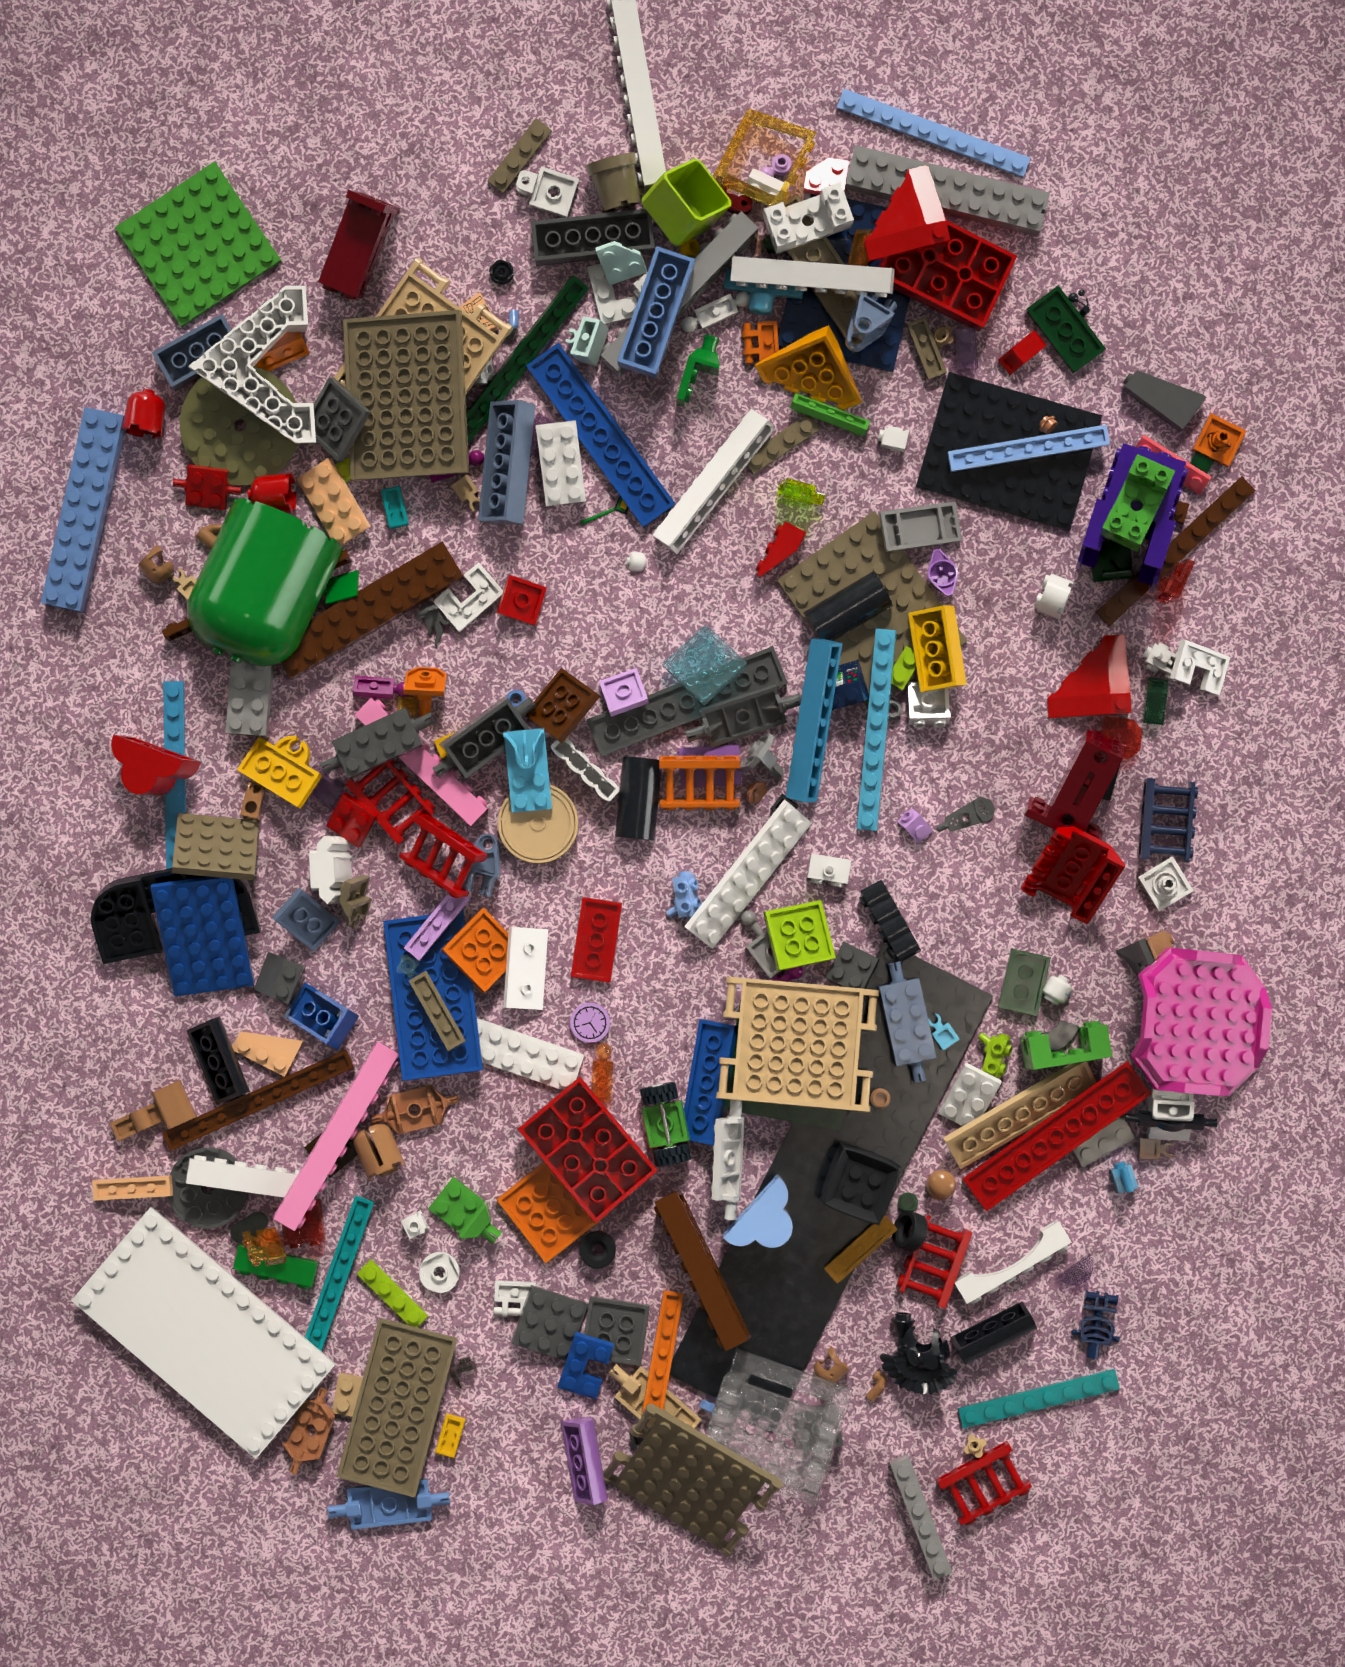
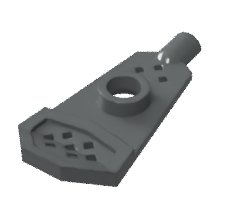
M980 796L946 816L945 822L937 825V829L939 832L945 829L956 831L990 821L995 812V807L991 800ZM967 813L969 815V819L967 821H964L962 819V814Z

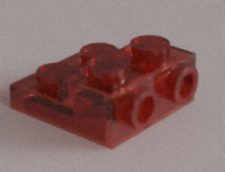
M1187 559L1184 562H1180L1175 567L1173 574L1161 579L1157 590L1160 591L1157 600L1168 604L1179 599L1195 561Z
M315 1199L316 1203L312 1210L306 1211L303 1216L306 1220L300 1229L296 1228L294 1231L282 1225L284 1246L289 1245L290 1249L302 1247L301 1243L307 1242L310 1243V1246L322 1244L321 1240L326 1239L321 1199Z

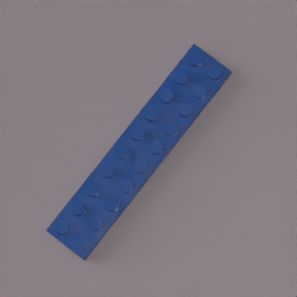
M559 342L526 365L564 420H576L578 439L643 528L676 505Z

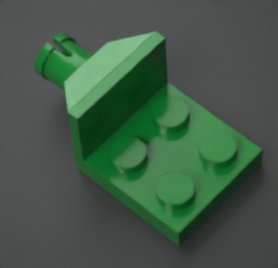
M705 335L702 347L697 348L689 355L676 397V405L684 407L685 402H690L692 395L690 385L691 383L695 384L698 370L716 376L719 375L720 363L716 353L719 338Z

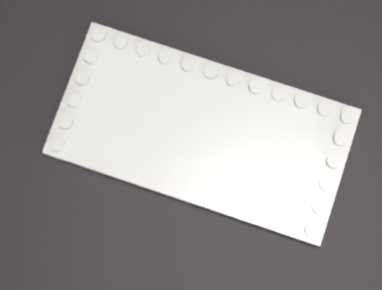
M153 1207L148 1209L71 1300L255 1459L336 1365Z

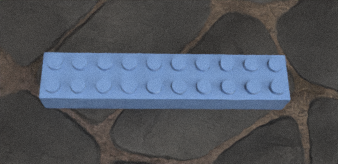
M84 407L40 602L44 605L79 613L85 612L125 430H121L124 415Z

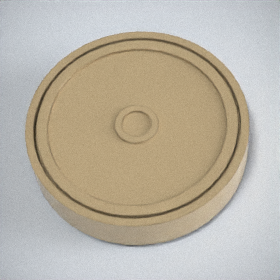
M550 785L552 809L512 813L510 794L500 808L498 815L500 838L505 847L514 856L523 861L537 864L554 861L563 856L572 847L577 837L579 818L576 807L566 793L553 785Z

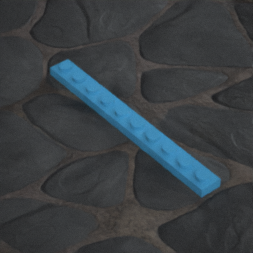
M184 681L163 682L164 748L185 756ZM176 779L174 787L165 794L166 869L172 868L178 813L186 814V779Z

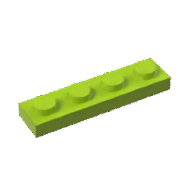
M372 1259L357 1273L408 1325L418 1327L428 1317V1314Z

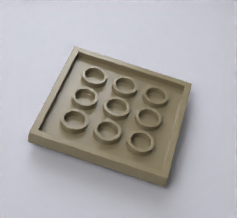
M178 813L172 873L254 881L259 821Z

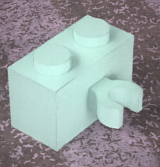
M583 316L578 332L575 329H569L574 338L565 340L572 346L570 354L578 362L597 366L609 328L601 320Z

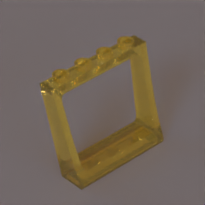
M748 108L713 177L719 185L766 205L773 206L781 203V201L786 202L790 191L787 189L789 185H795L799 177L796 172L798 168L803 169L807 158L804 156L806 152L811 153L816 142L813 139L817 132ZM751 125L776 130L805 141L779 194L776 196L727 173Z

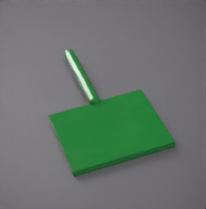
M359 570L329 579L327 589L323 592V594L326 593V605L358 596Z

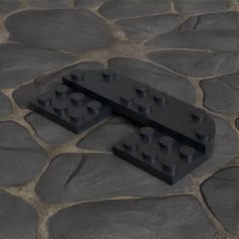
M172 868L120 878L107 884L98 893L91 911V926L102 963L107 964L162 953V944L152 914L156 913L150 888L151 884L208 876L172 873ZM233 879L245 936L260 933L261 927L252 899L250 884L247 880Z

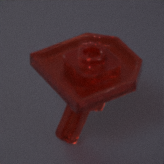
M1103 716L1101 733L1104 735L1103 737L1110 740L1113 738L1122 743L1124 746L1123 759L1128 760L1137 754L1141 748L1143 730L1134 719Z

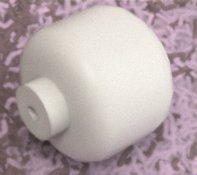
M631 552L629 557H626V565H629L630 571H643L646 567V557L641 552Z

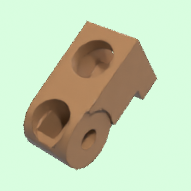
M249 781L240 816L260 822L266 788L257 782Z

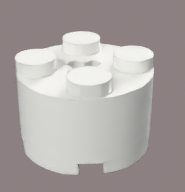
M1046 574L1042 584L1044 592L1043 594H1038L1035 602L1037 611L1060 620L1074 582L1054 574L1050 576Z

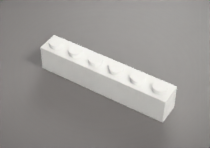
M194 1155V1159L189 1158L185 1182L186 1184L284 1198L300 1170H295V1173H289L287 1168L275 1167V1170H269L267 1165L255 1164V1167H248L246 1162L235 1161V1164H228L226 1159L215 1158L214 1161H207L206 1156Z

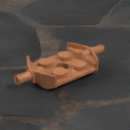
M433 1084L388 1096L385 1112L371 1116L372 1119L380 1118L372 1122L375 1124L385 1121L398 1135L442 1124L446 1107L451 1104L460 1103L459 1099H457L458 1094L443 1097ZM412 1104H417L421 1109L420 1113L416 1116L409 1112Z
M320 1387L315 1400L304 1401L299 1407L288 1440L282 1443L291 1458H293V1463L289 1470L292 1474H298L301 1463L319 1460L335 1419L333 1411L324 1401L328 1391L324 1387ZM311 1425L315 1427V1434L313 1436L309 1433Z

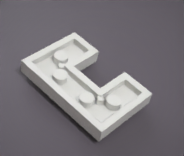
M601 263L587 267L600 320L607 325L631 319L637 305L636 296L616 300L613 286L609 285Z
M479 562L464 574V577L476 590L465 601L460 603L449 589L445 590L433 601L459 632L501 598L503 593L500 586Z
M1180 640L1170 678L1184 684H1190L1194 668H1201L1205 670L1200 690L1220 696L1230 657L1193 642Z

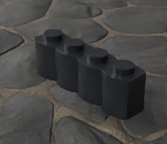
M882 879L861 890L862 896L859 899L864 908L868 907L871 914H869V917L874 925L878 924L881 931L878 933L883 942L889 943L891 948L888 951L893 960L898 959V961L902 962L921 952L916 939Z

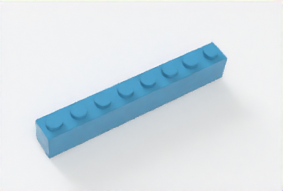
M811 638L786 798L801 802H817L843 643Z

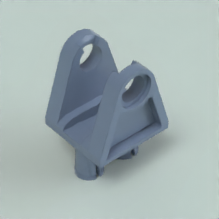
M868 292L867 296L863 293L860 295L851 313L845 344L849 350L854 352L861 351L885 333L895 314L894 310L897 308L895 301L889 307L892 300L887 299L882 306L876 302L879 297H875V294L872 296L873 292ZM857 337L861 340V343L854 345L851 338Z
M483 834L474 845L488 855L485 862L472 864L462 888L465 889L468 882L466 890L472 892L475 876L480 873L484 877L479 894L485 895L487 888L486 896L491 897L495 880L500 879L501 876L499 842L495 836ZM486 839L493 841V846L489 850H485L483 846Z

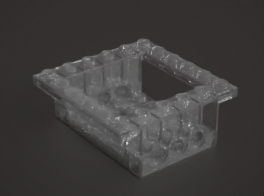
M737 1349L731 1370L723 1377L706 1436L779 1478L783 1482V1486L776 1492L817 1506L853 1389ZM751 1375L828 1402L823 1410L748 1383ZM747 1424L755 1425V1434H749L746 1431ZM773 1431L776 1439L774 1441L767 1440L765 1432ZM785 1439H794L795 1447L788 1448L785 1445ZM764 1483L762 1487L768 1489L769 1484Z

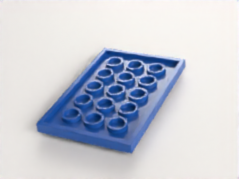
M208 876L151 884V893L174 997L254 986L255 981L233 879Z

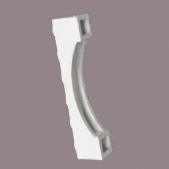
M1055 1220L1040 1229L1042 1234L1034 1247L1013 1265L988 1274H972L969 1271L957 1278L955 1285L966 1304L977 1303L982 1299L981 1296L987 1292L989 1294L994 1293L999 1289L1000 1284L1004 1282L1008 1284L1017 1278L1016 1275L1022 1271L1025 1274L1034 1269L1033 1265L1039 1261L1044 1263L1051 1259V1254L1056 1251L1061 1253L1068 1249V1244L1072 1242L1061 1223Z

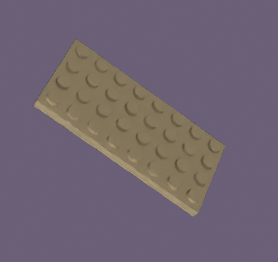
M379 1317L339 1465L338 1478L416 1497L457 1337Z

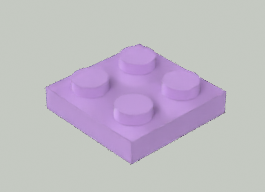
M637 668L599 681L611 717L649 703Z

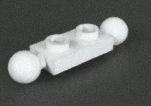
M741 291L736 295L735 299L732 298L731 294H728L694 310L696 317H685L681 322V327L686 332H693L697 325L700 324L703 330L739 313L737 306L747 307L749 305L750 294L746 291Z

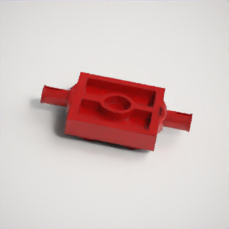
M188 465L185 480L173 479V487L185 489V505L225 510L229 494L241 496L242 487L230 486L228 480L229 470Z

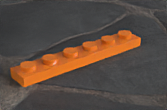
M663 1290L642 1412H644L648 1404H654L662 1410L664 1409L683 1293Z

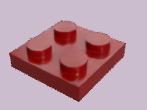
M508 575L496 613L535 626L547 587Z
M345 792L342 794L326 826L359 848L363 845L378 814Z

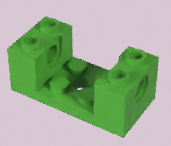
M1137 454L1118 498L1102 527L1100 535L1138 552L1172 481L1175 470ZM1139 501L1142 504V509L1134 511L1131 508V503Z
M1100 1021L1083 1022L1084 1026L1078 1028L1081 1049H1068L1067 1054L1060 1051L1051 1052L1048 1034H1042L1041 1031L1037 1030L1025 1032V1036L1019 1037L1024 1069L1036 1070L1112 1057L1108 1026L1101 1024Z

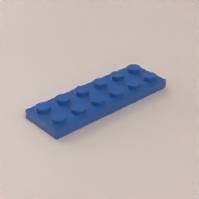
M699 1019L684 1106L690 1136L689 1141L714 1146V1125L716 1119L723 1117L726 1100L716 1099V1092L719 1091L721 1068L719 1058H733L738 1030L736 1025ZM729 1065L728 1082L730 1077L731 1065Z

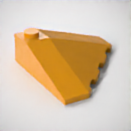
M829 325L804 336L755 364L764 383L772 385V382L785 385V390L797 394L799 391L811 394V399L825 403L826 400L838 403L837 408L843 410L862 403L861 396L841 348Z

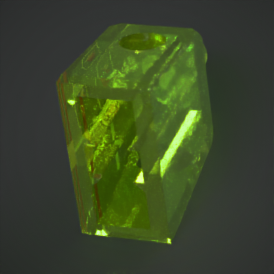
M786 478L779 482L775 502L809 508L813 504L822 506L825 494L815 492V485Z

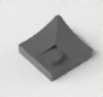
M1146 938L1116 950L1131 966L1137 977L1148 965L1151 966L1155 962Z

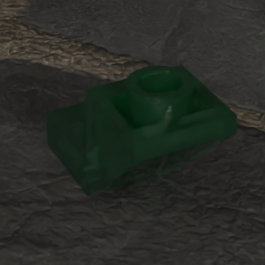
M1148 677L1143 723L1164 724L1168 680Z

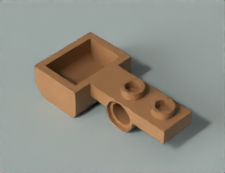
M181 1080L152 1092L155 1103L111 1122L110 1125L117 1141L123 1140L162 1121L165 1122L169 1130L197 1117Z

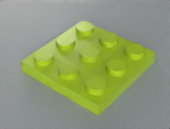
M822 900L763 912L777 971L834 960L836 958Z

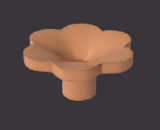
M756 781L747 786V801L749 803H759L762 797L767 793L765 782Z

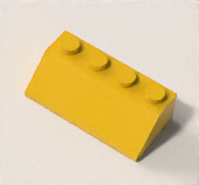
M943 605L909 612L908 617L920 692L967 685L955 607Z

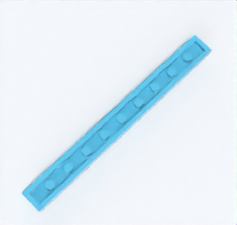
M876 628L857 821V829L878 831L897 630Z

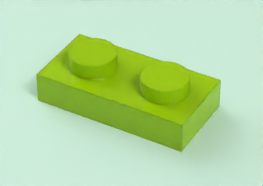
M905 646L893 666L892 685L902 691L916 669L914 650L908 646Z

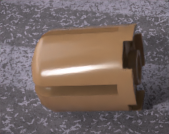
M375 1124L370 1126L369 1131L372 1139L368 1130L365 1131V1129L359 1131L354 1137V1148L369 1181H372L371 1177L380 1175L385 1177L398 1171L397 1166L400 1164L406 1166L392 1132L387 1125Z

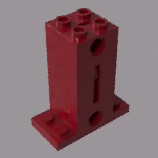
M348 189L346 198H349L318 282L323 284V289L331 292L340 291L342 292V297L356 300V298H362L392 219L394 215H398L400 208L365 193Z
M1087 729L1049 804H1046L1045 800L1039 797L1033 798L1030 796L1026 804L1024 816L1054 830L1058 827L1074 826L1102 840L1103 830L1097 824L1090 823L1123 760L1124 746L1122 743L1113 738L1110 740L1103 737L1104 735L1097 730L1091 731Z

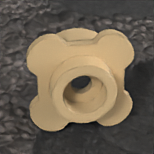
M940 327L935 331L934 339L937 341L936 345L938 348H943L944 345L954 342V337H952L951 333L952 327Z
M975 1435L968 1436V1444L964 1447V1452L975 1455L976 1458H981L987 1441L984 1438L978 1439Z

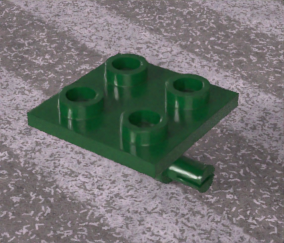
M1112 540L1103 541L1095 568L1091 567L1093 582L1133 578L1130 548Z

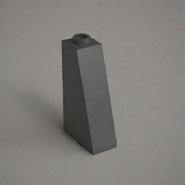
M1138 370L1133 375L1129 373L1122 382L1125 384L1122 389L1179 432L1184 429L1207 398L1203 394Z

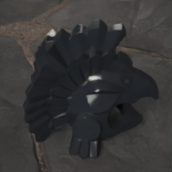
M916 1326L910 1327L904 1335L903 1344L901 1343L898 1347L897 1354L889 1355L882 1353L879 1358L883 1362L882 1369L888 1371L889 1377L895 1378V1384H898L900 1389L905 1388L907 1391H913L915 1394L920 1393L922 1395L927 1393L933 1395L935 1392L940 1393L942 1390L947 1389L949 1385L954 1384V1375L957 1374L958 1370L950 1368L949 1364L945 1363L946 1357L950 1355L947 1340L942 1342L940 1331L934 1328L932 1342L921 1344L918 1341V1335L914 1333Z

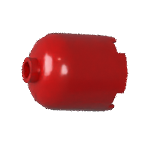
M143 389L142 392L133 393L128 398L121 430H126L127 434L144 438V434L153 435L152 439L161 438L165 415L163 399L155 395V391L150 389Z
M293 474L258 476L253 480L251 489L247 491L248 500L252 501L253 505L257 501L288 514L293 513V510H296L297 504L296 492H292V484H295Z

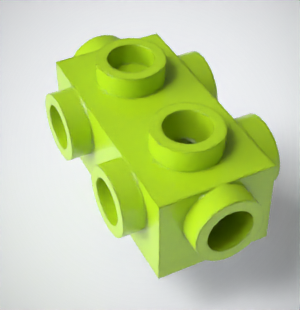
M983 1032L978 1036V1039L986 1045L984 1049L986 1057L982 1071L998 1079L1004 1076L1007 1065H1005L1006 1058L1010 1057L1013 1049L1011 1045L1012 1040H1010L1011 1036L999 1033V1036H992L990 1039Z

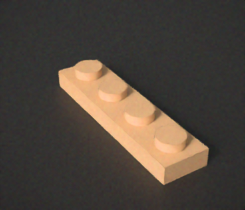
M172 1175L92 1180L93 1201L173 1196Z

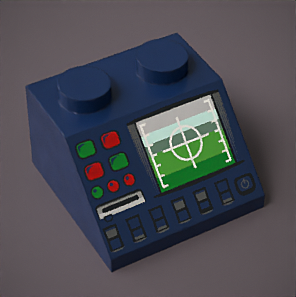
M859 659L839 665L832 710L869 699Z

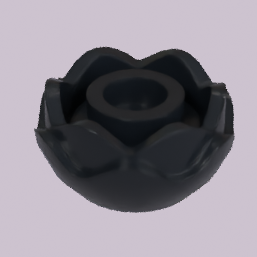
M497 260L489 268L490 278L496 284H508L514 276L512 264L504 260Z

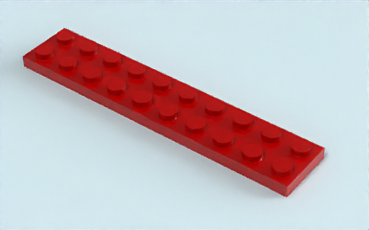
M1125 1061L963 1177V1180L987 1212L1151 1095V1092L1129 1062Z

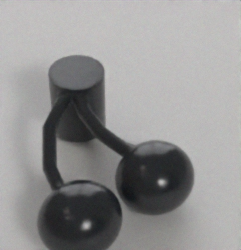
M1079 290L1078 295L1084 296L1085 291ZM1076 293L1069 294L1068 299L1071 302L1077 301L1084 306L1079 310V313L1082 317H1085L1090 312L1088 298H1086L1087 305H1085L1082 301L1078 300L1079 297Z

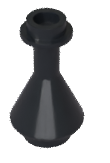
M896 1312L895 1317L891 1318L898 1336V1347L901 1343L903 1344L906 1331L915 1323V1320L911 1318V1313Z

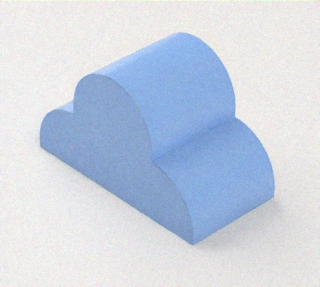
M778 1174L723 1233V1238L728 1243L735 1246H745L756 1240L765 1247L775 1248L789 1240L793 1226L791 1218L784 1208L788 1201V1190L783 1179Z

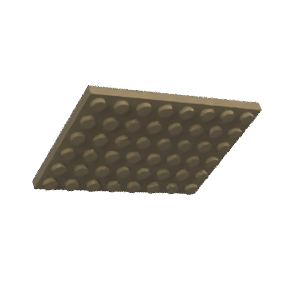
M451 310L343 319L346 389L371 411L370 416L349 450L350 479L352 481L469 473L462 311Z
M875 511L777 579L781 588L813 631L803 612L872 571L877 575L885 587L893 606L835 640V642L843 643L839 665L859 659L869 695L876 628L897 630L894 655L895 665L905 646L913 649L908 613L942 606L904 551H885L880 517ZM958 628L961 646L967 642V639ZM917 668L913 672L908 682H911L913 679L918 677ZM893 685L891 686V695L899 690ZM869 699L863 701L867 708L869 705Z

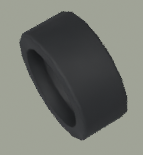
M909 1210L902 1212L894 1223L898 1230L892 1234L895 1246L901 1249L916 1251L925 1241L928 1229L927 1220L923 1215ZM912 1225V1230L908 1237V1231L910 1226Z

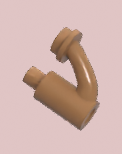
M212 524L202 527L195 538L211 549L217 537L213 533L219 532L222 525Z

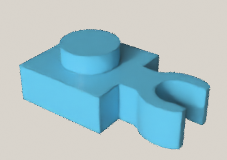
M935 1013L938 1019L936 1023H931L928 1018L929 1025L936 1029L931 1034L941 1049L945 1050L958 1041L959 1037L948 1022L942 1025L941 1017Z

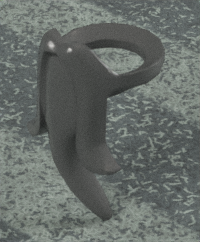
M428 601L427 605L421 606L420 612L415 615V618L423 619L428 627L426 635L432 634L434 627L436 631L434 644L437 647L443 633L441 623L447 625L450 621H446L435 603Z

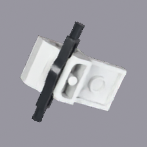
M1153 1087L1151 1098L1148 1099V1111L1139 1110L1138 1114L1125 1113V1122H1138V1126L1147 1127L1146 1138L1189 1141L1191 1130H1204L1205 1126L1217 1127L1218 1123L1217 1119L1204 1118V1114H1194L1193 1094L1155 1090Z

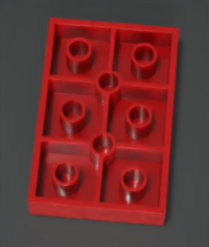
M946 220L950 235V241L946 245L880 260L878 267L895 269L894 290L979 332L987 323L1017 255Z
M578 1077L517 1128L523 1138L594 1223H597L658 1171L581 1077Z

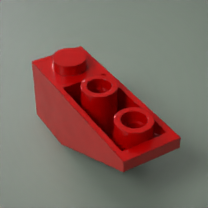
M786 521L783 526L779 524L774 533L777 536L774 543L769 542L764 552L767 554L765 560H760L755 569L758 571L757 577H763L795 554L806 532Z

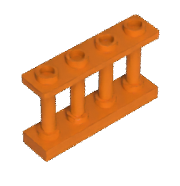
M740 755L659 756V769H663L666 773V799H660V807L664 808V810H675L676 807H684L685 810H695L696 807H704L705 810H715L716 807H724L725 810H735L736 807H740V798H734V771L736 768H740ZM676 768H684V771H686V799H674V771ZM696 768H704L706 771V798H694V771ZM716 768H724L726 771V798H714V771Z

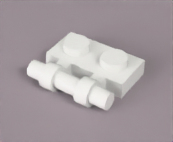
M496 1280L494 1301L502 1302V1307H494V1315H502V1317L507 1318L508 1316H520L530 1286H536V1282ZM509 1302L520 1303V1308H510Z

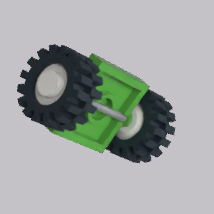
M661 1083L640 1089L643 1105L657 1103V1105L642 1108L649 1146L653 1148L666 1145V1147L653 1150L656 1167L691 1160L688 1143L674 1145V1143L690 1140L682 1100L665 1103V1101L678 1098L676 1083Z

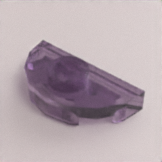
M1091 1254L1086 1255L1056 1277L1068 1285L1078 1286L1085 1283L1091 1277L1094 1261Z

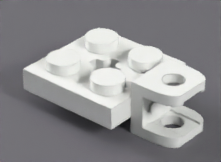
M541 166L539 174L530 171H520L516 182V190L520 194L531 197L529 206L566 218L568 217L579 179ZM557 188V192L560 194L559 196L551 197L548 191Z

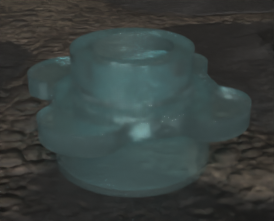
M402 955L396 971L399 974H407L409 978L415 976L416 967L420 964L419 960L411 959L408 955Z

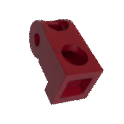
M720 185V187L726 193L728 187ZM726 193L731 200V207L727 212L739 214L742 211L745 215L751 212L753 201L749 196Z

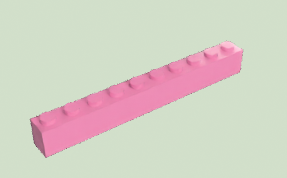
M379 1042L374 1044L272 1217L274 1220L294 1231L296 1228L300 1229L306 1220L303 1217L307 1210H312L316 1203L314 1197L317 1192L321 1193L325 1188L327 1182L324 1180L328 1174L332 1175L335 1171L337 1158H342L348 1148L345 1146L349 1139L353 1140L358 1131L356 1129L359 1121L363 1122L368 1114L366 1111L369 1104L373 1105L379 1095L376 1093L380 1086L384 1087L389 1079L387 1073L390 1068L394 1070L398 1064V1053Z

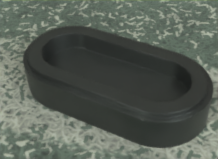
M261 1211L253 1212L231 1228V1238L237 1243L248 1241L267 1227L268 1217Z

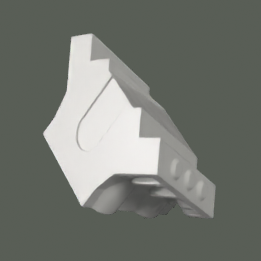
M324 836L317 843V850L310 851L311 890L319 891V897L327 904H340V887L344 881L352 879L351 860L354 857L347 852L352 844L341 836Z

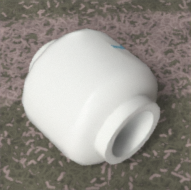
M1060 974L1058 977L1050 976L1043 988V994L1045 995L1043 998L1057 1006L1059 1003L1064 1004L1072 992V986L1068 984L1070 980Z

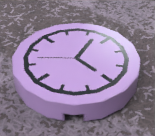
M584 1003L578 1006L572 1013L570 1019L571 1030L581 1041L587 1043L597 1042L608 1033L610 1017L601 1005Z

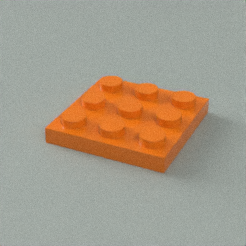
M483 907L441 951L482 993H485L506 971L508 932Z

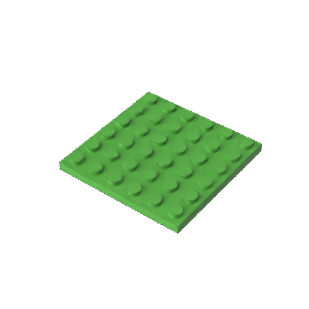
M215 161L115 227L181 327L281 262V259Z

